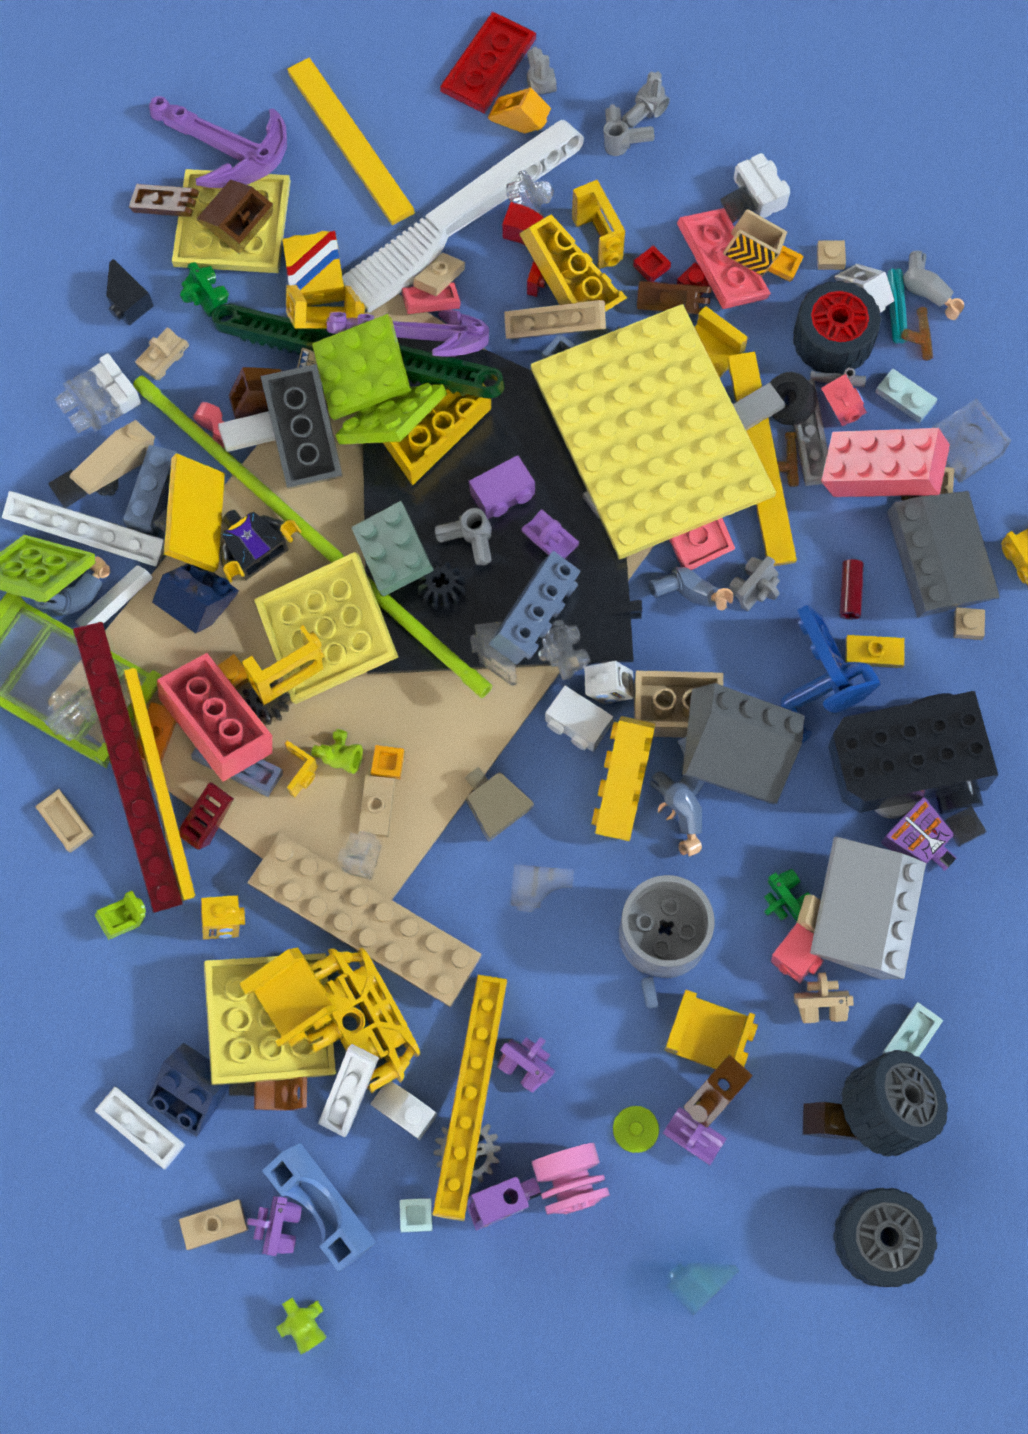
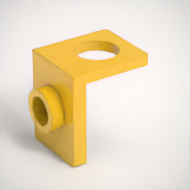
M287 740L284 744L288 752L304 762V765L287 786L290 795L295 798L303 787L306 789L315 778L314 772L317 770L318 765L313 757Z

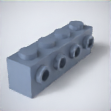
M552 551L540 564L489 642V645L516 665L524 657L529 660L539 647L535 643L539 637L543 638L550 630L552 624L549 620L551 617L556 618L564 608L563 598L565 596L569 597L578 586L575 579L581 571L555 551Z

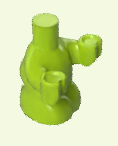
M336 729L333 732V739L335 740L333 745L326 746L321 744L320 746H313L312 756L322 758L323 763L328 764L332 768H342L352 774H355L360 768L363 756L362 746L360 744L345 745L347 732L344 730Z
M293 1297L282 1303L288 1316L282 1324L276 1326V1329L281 1338L286 1335L293 1337L300 1355L327 1338L315 1321V1318L324 1311L318 1300L307 1308H299Z

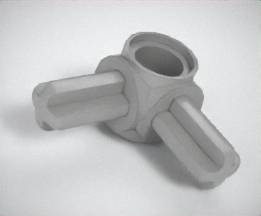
M532 47L527 52L530 69L527 72L528 88L531 87L538 95L556 92V78L553 68L549 67V56L543 55L541 49Z
M659 71L656 73L649 72L647 83L641 87L636 95V105L623 115L622 121L628 124V128H634L645 117L650 118L654 116L657 118L667 109L670 98L665 95V89L662 86L661 80L662 74Z
M612 104L610 108L605 110L606 124L603 127L605 151L609 155L619 156L624 154L627 149H630L631 143L654 140L653 127L628 129V124L624 123L621 119L619 107H615Z
M471 508L459 516V521L435 527V535L438 542L464 537L465 541L471 543L476 565H487L492 560L488 539L491 538L492 527L482 510ZM482 521L480 527L471 529L474 522Z

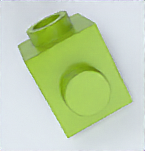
M129 891L122 900L97 910L94 916L107 939L110 940L140 927L146 916V909L143 901L140 898H136L133 891Z

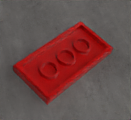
M492 11L441 84L440 92L485 114L536 40V32Z

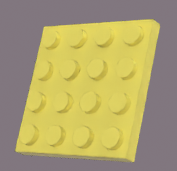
M185 169L183 187L195 188L199 191L198 198H193L196 200L194 208H191L193 210L192 216H178L172 256L173 267L188 268V264L196 262L199 268L211 266L215 270L279 273L283 245L282 239L284 237L291 183L290 176L268 174L253 183L247 184L273 203V214L242 252L238 254L197 221V217L222 189L196 185V178L212 171Z
M356 552L254 599L277 661L304 646L300 631L302 625H304L308 633L313 631L322 644L320 648L325 656L322 658L324 669L288 691L292 703L298 704L398 658L362 561ZM310 660L282 676L283 679L289 678L314 661Z
M326 953L304 954L303 956L308 964L311 965L326 957ZM278 956L204 961L211 1085L285 1080L302 1076L307 1078L334 1076L336 1074L333 1043L317 1053H314L310 1047L321 1039L308 1044L305 1038L293 1047L289 1043L278 1047L275 1041L282 1036L254 992L245 994L239 983ZM328 976L320 980L323 986L328 982ZM313 1026L305 1034L310 1035L317 1030Z

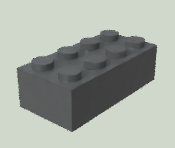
M313 364L261 376L287 488L293 489L342 478L343 473L317 365Z

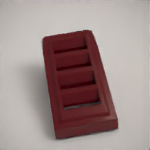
M212 782L208 783L179 829L180 837L197 850L210 845L234 798ZM212 797L217 802H219L221 806L218 807L217 805L212 803L209 800V798ZM204 808L208 809L210 812H212V813L215 814V815H214V816L210 815L208 812H206V811L204 810ZM200 818L202 821L207 823L208 826L202 824L200 821H198V819Z

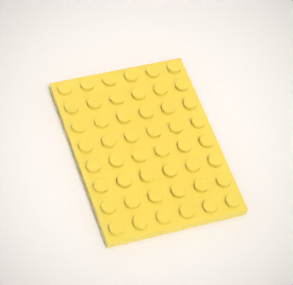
M683 304L531 364V371L598 511L619 560L775 497L776 491Z

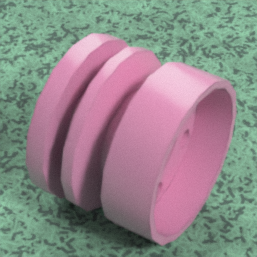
M594 1143L565 1149L531 1162L537 1182L552 1181L553 1188L541 1194L542 1199L556 1196L558 1201L545 1206L547 1215L576 1212L594 1206L602 1198L610 1196L608 1187L595 1191L592 1187L593 1184L605 1180L604 1175L589 1176L588 1173L589 1169L600 1163Z

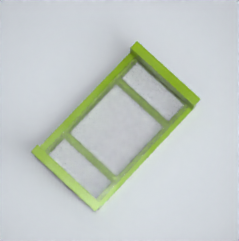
M7 592L0 601V707L107 769L110 760L73 629L27 604L20 595H13ZM111 651L133 726L135 719L123 677L124 670L131 668L137 670L146 705L158 689L157 679L163 677V675L154 670L149 673Z

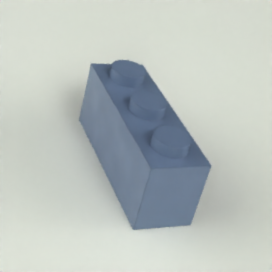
M149 445L123 518L127 528L158 536L168 507L171 458L176 454V451Z

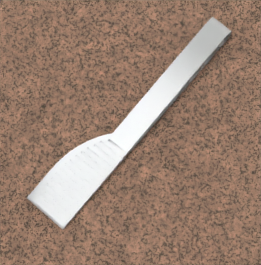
M565 120L556 122L425 216V220L421 218L419 224L416 222L413 228L411 226L408 228V232L403 231L402 236L398 235L396 240L392 239L390 244H385L384 248L381 247L378 252H374L367 260H363L361 264L356 265L355 268L342 276L344 287L345 285L352 287L369 313L400 294L402 288L410 287L414 284V278L441 254L449 236L577 153L583 145V135Z

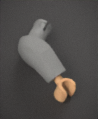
M918 250L909 254V268L903 276L906 288L913 294L926 297L939 307L945 304L948 306L945 310L946 317L956 320L964 309V302L959 298L951 299L950 297L954 293L953 290L937 274L925 270V253L922 254V251Z

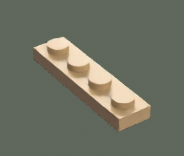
M601 300L504 312L506 339L606 329L605 301Z

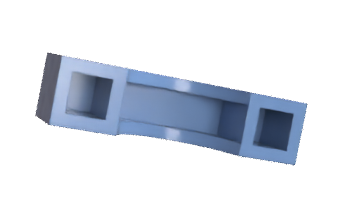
M301 1143L282 1151L262 1170L281 1196H288L299 1201L312 1213L321 1231L319 1247L338 1272L355 1262L376 1243Z

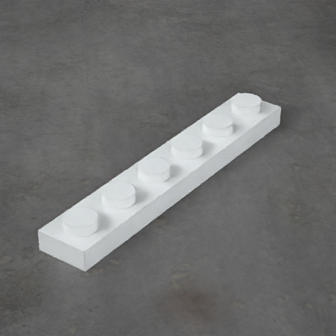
M13 491L8 493L2 515L4 519L158 567L162 561L165 539Z

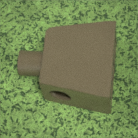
M478 767L465 777L475 790L467 796V804L488 842L533 809L534 803L500 772L488 779Z

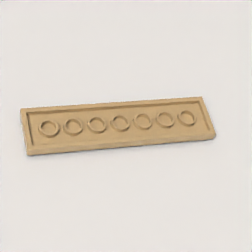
M281 833L248 881L251 887L356 951H359L358 948H364L371 960L449 1007L454 1003L482 957L481 953Z

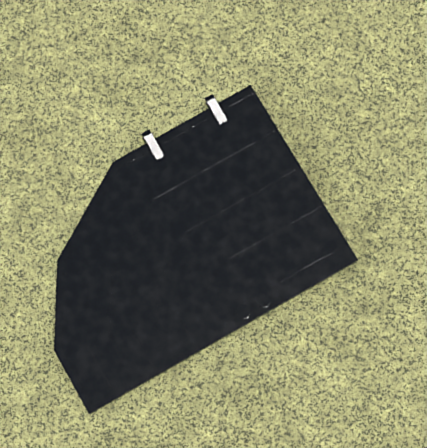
M397 338L399 345L431 353L434 348L444 343V341ZM485 349L451 357L498 369L503 376L504 391L496 398H491V410L413 486L383 442L363 443L364 520L402 501L433 569L435 561L439 563L440 567H443L447 561L450 563L451 569L458 567L461 573L460 576L465 577L466 584L462 586L465 588V595L458 596V605L450 602L448 610H445L444 606L440 605L436 611L433 609L432 603L427 605L423 603V596H420L417 590L420 586L418 579L388 595L470 668L475 670L599 664L612 661L619 663L633 662L631 619H642V600L630 601L627 557L619 560L601 519L596 517L583 498V493L587 491L585 484L532 371ZM408 379L410 387L421 385L418 381L416 382V384H413ZM490 379L483 384L486 387L495 385L497 381ZM518 455L535 481V494L526 503H517L508 508L503 515L499 517L493 516L488 519L492 527L491 538L488 539L491 562L487 563V565H476L472 544L465 541L464 537L438 542L435 535V527L459 521V516L471 508L479 509L470 494L469 481ZM542 509L579 541V545L565 560L581 572L575 579L578 583L576 589L569 597L565 596L562 600L565 603L564 608L556 618L552 616L549 620L552 624L550 630L543 638L539 637L535 642L539 645L536 652L529 660L524 657L516 665L490 646L489 642L540 564L548 556L546 552L522 532V527L532 521ZM482 521L474 522L471 529L480 527ZM365 560V572L367 576L374 581L373 576ZM379 606L398 658L367 671V674L452 671Z

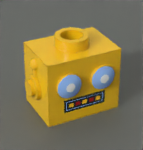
M238 895L201 898L203 940L239 937L240 925H245L244 907H239Z

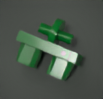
M196 262L188 264L190 273L181 284L183 289L180 292V297L184 303L193 302L196 306L200 304L208 317H211L213 311L218 306L227 303L229 293L222 285L215 288L211 286L216 282V275L211 266L199 268Z
M793 869L779 875L775 872L768 877L769 880L767 882L779 900L777 901L772 892L765 895L764 898L770 906L764 913L767 916L776 913L779 919L783 921L788 917L782 908L785 906L797 923L804 897L811 894L806 892L795 900L790 890L801 883Z

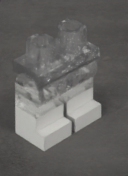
M108 353L99 358L100 363L87 372L77 375L72 381L69 379L64 382L63 385L66 390L54 398L64 414L75 407L79 410L68 417L77 433L89 427H92L96 432L102 428L101 425L115 420L141 404L136 389Z

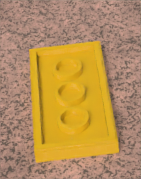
M177 453L171 458L164 555L207 571L215 572L219 569L225 473Z

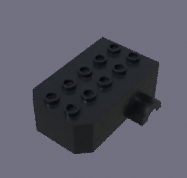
M975 691L955 695L951 693L935 694L915 700L910 704L846 716L834 731L828 745L841 800L859 813L917 802L923 797L925 799L936 798L940 814L950 813L964 807L975 808L984 806L980 792L988 790L998 776Z

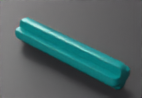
M892 268L887 274L894 302L889 304L892 341L895 344H903L907 342L908 338L903 271L900 268Z

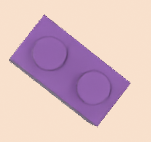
M517 455L470 480L469 488L470 494L479 509L489 519L493 516L499 517L503 515L508 508L517 503L523 504L529 501L535 494V481Z

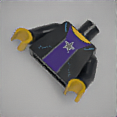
M236 510L227 512L222 518L228 529L221 534L224 542L220 546L221 566L230 583L233 582L232 577L238 574L247 581L286 553L289 549L285 538L291 543L293 541L291 535L295 532H302L295 521L288 520L284 522L267 515L259 516L255 512H250L242 518Z

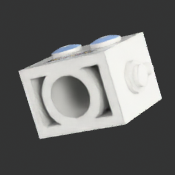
M617 661L584 667L585 694L602 704L634 699L633 671Z

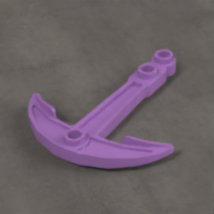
M162 96L152 98L149 104L150 115L154 120L163 121L165 125L185 135H191L240 161L233 168L231 164L226 163L218 169L196 178L197 186L223 188L230 179L246 185L253 183L271 173L280 164L287 149L286 125L283 118L274 108L269 109L270 119L266 126L267 136L262 143L257 144L198 118L196 114L188 111L183 106L170 105Z
M439 311L438 316L447 324L393 321L397 338L444 341V343L432 350L433 356L456 357L457 355H465L480 351L489 342V327L482 320L462 314L460 311ZM332 312L330 317L327 318V331L338 334L373 320L374 316L371 314H359L357 318H346V313Z

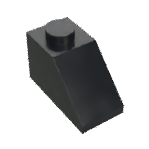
M112 259L109 262L106 293L111 305L108 309L118 321L123 319L130 326L154 305L149 293L116 260Z

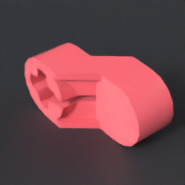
M202 402L193 418L200 426L212 431L213 439L225 449L218 429V424L224 422L222 420V412L219 407Z

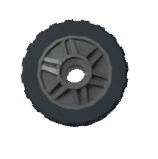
M894 1050L884 1053L852 1071L844 1082L845 1085L842 1088L841 1095L845 1119L851 1131L860 1142L876 1154L879 1153L890 1157L910 1151L935 1139L944 1130L943 1127L947 1122V1097L945 1090L942 1088L941 1081L933 1072L934 1070L923 1059L913 1055L911 1052Z
M876 1188L854 1196L842 1207L834 1224L833 1241H835V1251L841 1260V1264L853 1277L862 1280L863 1283L868 1285L900 1287L903 1284H910L916 1281L919 1276H923L928 1266L932 1264L935 1258V1250H937V1231L930 1212L912 1194L902 1192L896 1188ZM882 1230H885L889 1235L887 1245H884L880 1239Z

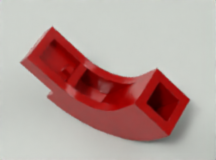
M510 202L502 224L503 239L526 246L519 234L544 219V217L529 207ZM534 261L527 278V295L537 297L540 287L545 288L547 282Z

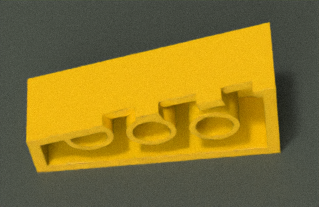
M552 214L519 234L559 305L601 300L605 301L606 312L627 299L622 291H618L611 283L612 280L594 265L593 259L575 244L573 237Z
M446 389L447 395L401 442H383L412 486L491 410V399L466 394L464 397L458 391L452 394L449 389Z
M624 716L620 717L619 722H613L610 739L615 740L613 751L607 750L604 768H608L607 779H601L597 795L603 798L601 807L594 809L591 825L596 826L595 834L630 841L656 723Z

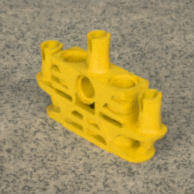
M335 948L328 949V956L311 964L310 967L313 972L319 971L315 973L319 981L338 971L340 976L336 977L334 982L330 980L323 986L337 1010L329 1015L332 1019L330 1024L310 1035H306L308 1044L321 1039L310 1048L314 1053H317L319 1050L340 1039L346 1052L348 1047L353 1044L379 1057L378 1061L385 1058L387 1063L374 1069L370 1081L374 1078H377V1080L367 1087L371 1093L394 1079L401 1083L404 1079V1071L410 1064L413 1055L415 1057L420 1055V1049L366 950L358 948V953H350L349 951L338 952ZM360 962L361 967L352 971L347 963ZM360 1006L362 1012L355 1007ZM343 1017H353L357 1022L356 1030L350 1031L345 1029L342 1024ZM365 1017L369 1023V1026H367L366 1028H364ZM404 1045L406 1051L398 1058L395 1049Z

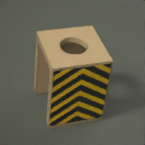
M746 210L732 229L731 235L734 237L725 248L723 254L757 274L764 276L779 256L787 231L754 212Z

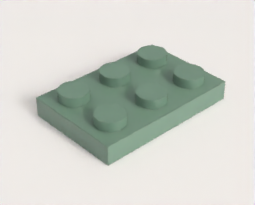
M402 501L351 527L376 586L383 597L434 571Z

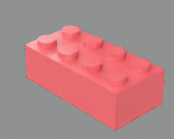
M939 428L832 432L821 482L833 497L940 495L950 444Z
M208 653L157 679L159 700L222 782L272 754V734Z

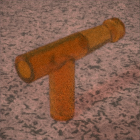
M920 307L916 310L919 318V333L904 329L901 337L904 340L921 345L922 359L928 361L933 359L931 333L927 318L928 310L926 307Z
M787 432L785 433V439L787 440L786 461H777L779 472H787L788 486L795 487L799 485L798 458L795 442L796 433Z

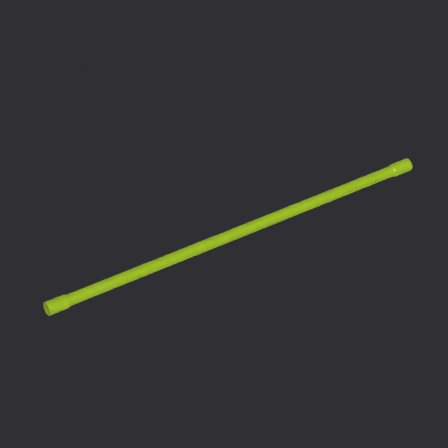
M144 375L136 378L133 383L136 391L158 407L285 522L294 520L302 531L299 534L332 563L345 557L164 396L161 390ZM368 577L377 603L382 609L459 676L462 682L480 698H484L493 687L491 683L475 669L470 668L391 596L386 595L383 597L376 583Z

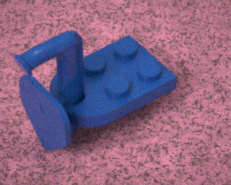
M809 605L799 608L797 610L801 618L797 620L799 627L805 636L809 634L813 642L810 645V649L816 660L821 659L827 673L787 693L781 699V707L798 713V708L831 691H834L835 694L825 699L822 703L823 707L831 713L842 712L864 701L881 685L874 669L863 662L845 663L823 616ZM862 674L865 683L853 686L852 678ZM805 726L802 743L807 741L812 735V731L807 730Z

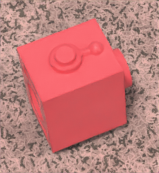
M846 374L821 388L842 427L855 422L867 413L863 406L864 401L860 392L853 388Z
M796 923L772 954L771 963L778 967L781 973L787 974L801 984L809 972L814 975L818 971L824 960L821 957L810 954L814 934Z

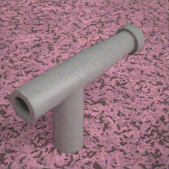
M847 368L843 374L815 373V371H811L810 380L831 383L846 374L852 386L865 387L866 376L855 375L853 368Z

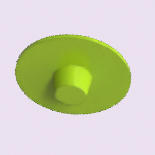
M630 1106L623 1109L616 1116L613 1124V1134L616 1142L624 1150L640 1153L654 1145L658 1138L659 1125L654 1114L648 1109L641 1106Z

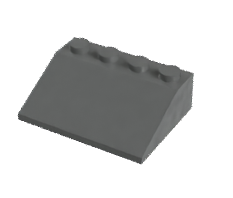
M969 491L920 496L895 502L887 511L917 618L954 610L956 607L962 608L1000 598Z
M717 683L692 689L682 775L761 801L777 804L802 745L805 715Z

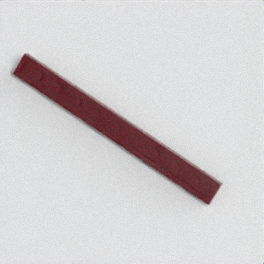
M103 622L73 628L152 911L156 913L183 905Z

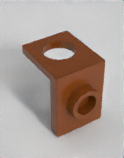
M307 1077L254 1082V1110L295 1111L307 1107ZM300 1087V1098L298 1101L297 1093Z

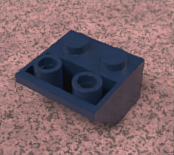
M187 563L162 575L152 603L194 633H198L214 624L237 596L239 590L232 586L227 579L219 577L214 572Z
M183 1043L163 1062L147 1104L197 1137L224 1098L230 1084L211 1085L210 1060Z

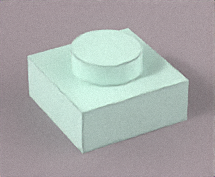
M431 1198L400 1200L401 1233L433 1231Z

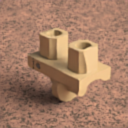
M167 327L158 338H151L149 341L150 346L135 363L155 380H160L166 374L165 371L184 355L183 352L189 347V344Z
M824 972L818 973L817 982H807L808 991L818 992L794 993V1003L799 1008L803 1023L819 1022L818 1007H829V1019L834 1022H841L848 1019L849 1006H854L853 996L849 995L848 990L828 991L838 990L839 985L838 981H827V976Z

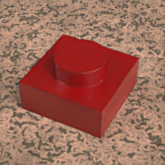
M653 245L633 260V267L647 281L654 282L671 268V262Z
M696 262L677 279V284L710 286Z

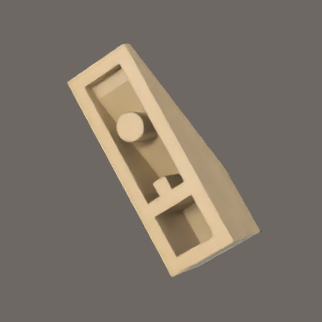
M134 420L116 430L70 474V478L90 495L142 465L149 445L154 444L155 436Z

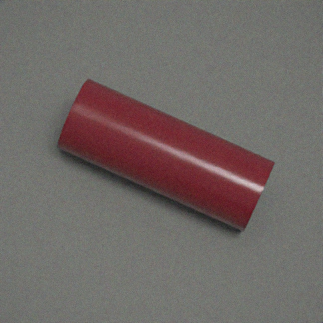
M848 559L842 563L839 616L843 619L855 620L861 617L864 562L860 560Z

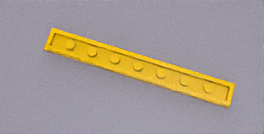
M310 57L287 68L288 75L391 225L393 226L415 214L414 208Z
M754 351L728 356L727 362L735 402H738L762 387L756 354ZM767 418L746 432L776 491L775 497L757 503L756 509L765 555L775 560L773 566L796 563L797 558L769 419Z
M135 668L124 670L123 677L182 901L195 898V892L137 670Z
M477 975L433 1209V1216L459 1221L465 1220L507 979Z

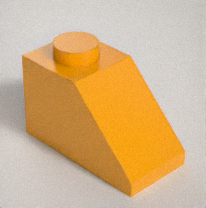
M530 87L498 97L488 119L525 134L542 129L547 122L546 118L551 108Z

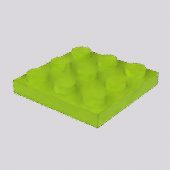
M389 314L312 343L329 414L333 420L411 391L393 321Z
M425 383L420 386H412L409 392L360 410L355 416L346 420L343 423V427L335 434L339 445L401 442L447 395L444 385Z
M23 535L0 552V590L46 603L96 563L95 553Z

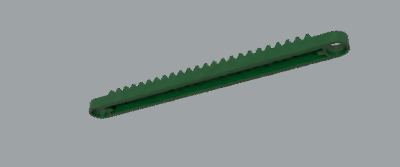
M233 304L220 305L212 313L215 327L221 333L240 337L244 342L248 339L252 344H255L256 341L261 346L267 344L272 349L276 346L280 351L285 348L289 353L295 351L298 355L301 354L302 348L314 352L312 343L335 335L328 332L327 328H294L289 318ZM232 315L230 320L221 322L223 317ZM399 345L407 378L413 384H416L417 381L421 385L425 383L430 385L443 384L445 390L449 389L452 394L458 391L464 397L466 394L487 399L496 398L504 391L505 384L502 373L496 368L451 357L433 356L431 352ZM487 380L497 381L493 386H483V383Z

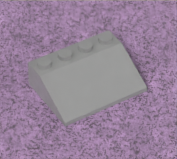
M834 837L810 954L880 980L904 979L926 863L903 853Z

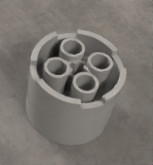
M663 875L642 882L631 892L622 912L619 941L625 957L638 971L655 977L674 978L689 972L701 960L713 936L715 919L711 903L697 885L678 876ZM660 925L664 928L671 927L669 936L666 933L661 935L658 933Z

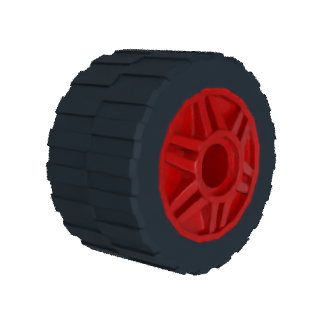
M830 281L816 286L811 292L807 293L798 311L793 331L795 351L806 365H809L815 371L823 373L842 374L847 368L856 369L861 367L871 355L880 330L881 316L879 306L876 304L873 296L867 293V290L851 282Z

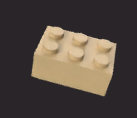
M636 670L634 679V719L656 723L653 737H687L692 689L712 683L723 686V673Z

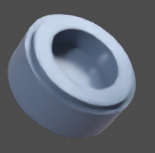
M653 977L643 978L641 983L646 1007L648 1009L658 1007Z

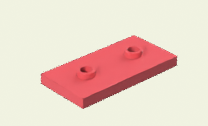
M724 208L679 218L677 225L710 287H712L722 309L765 300L769 297L771 293L761 275L723 254L725 248L734 237L731 235L734 225Z

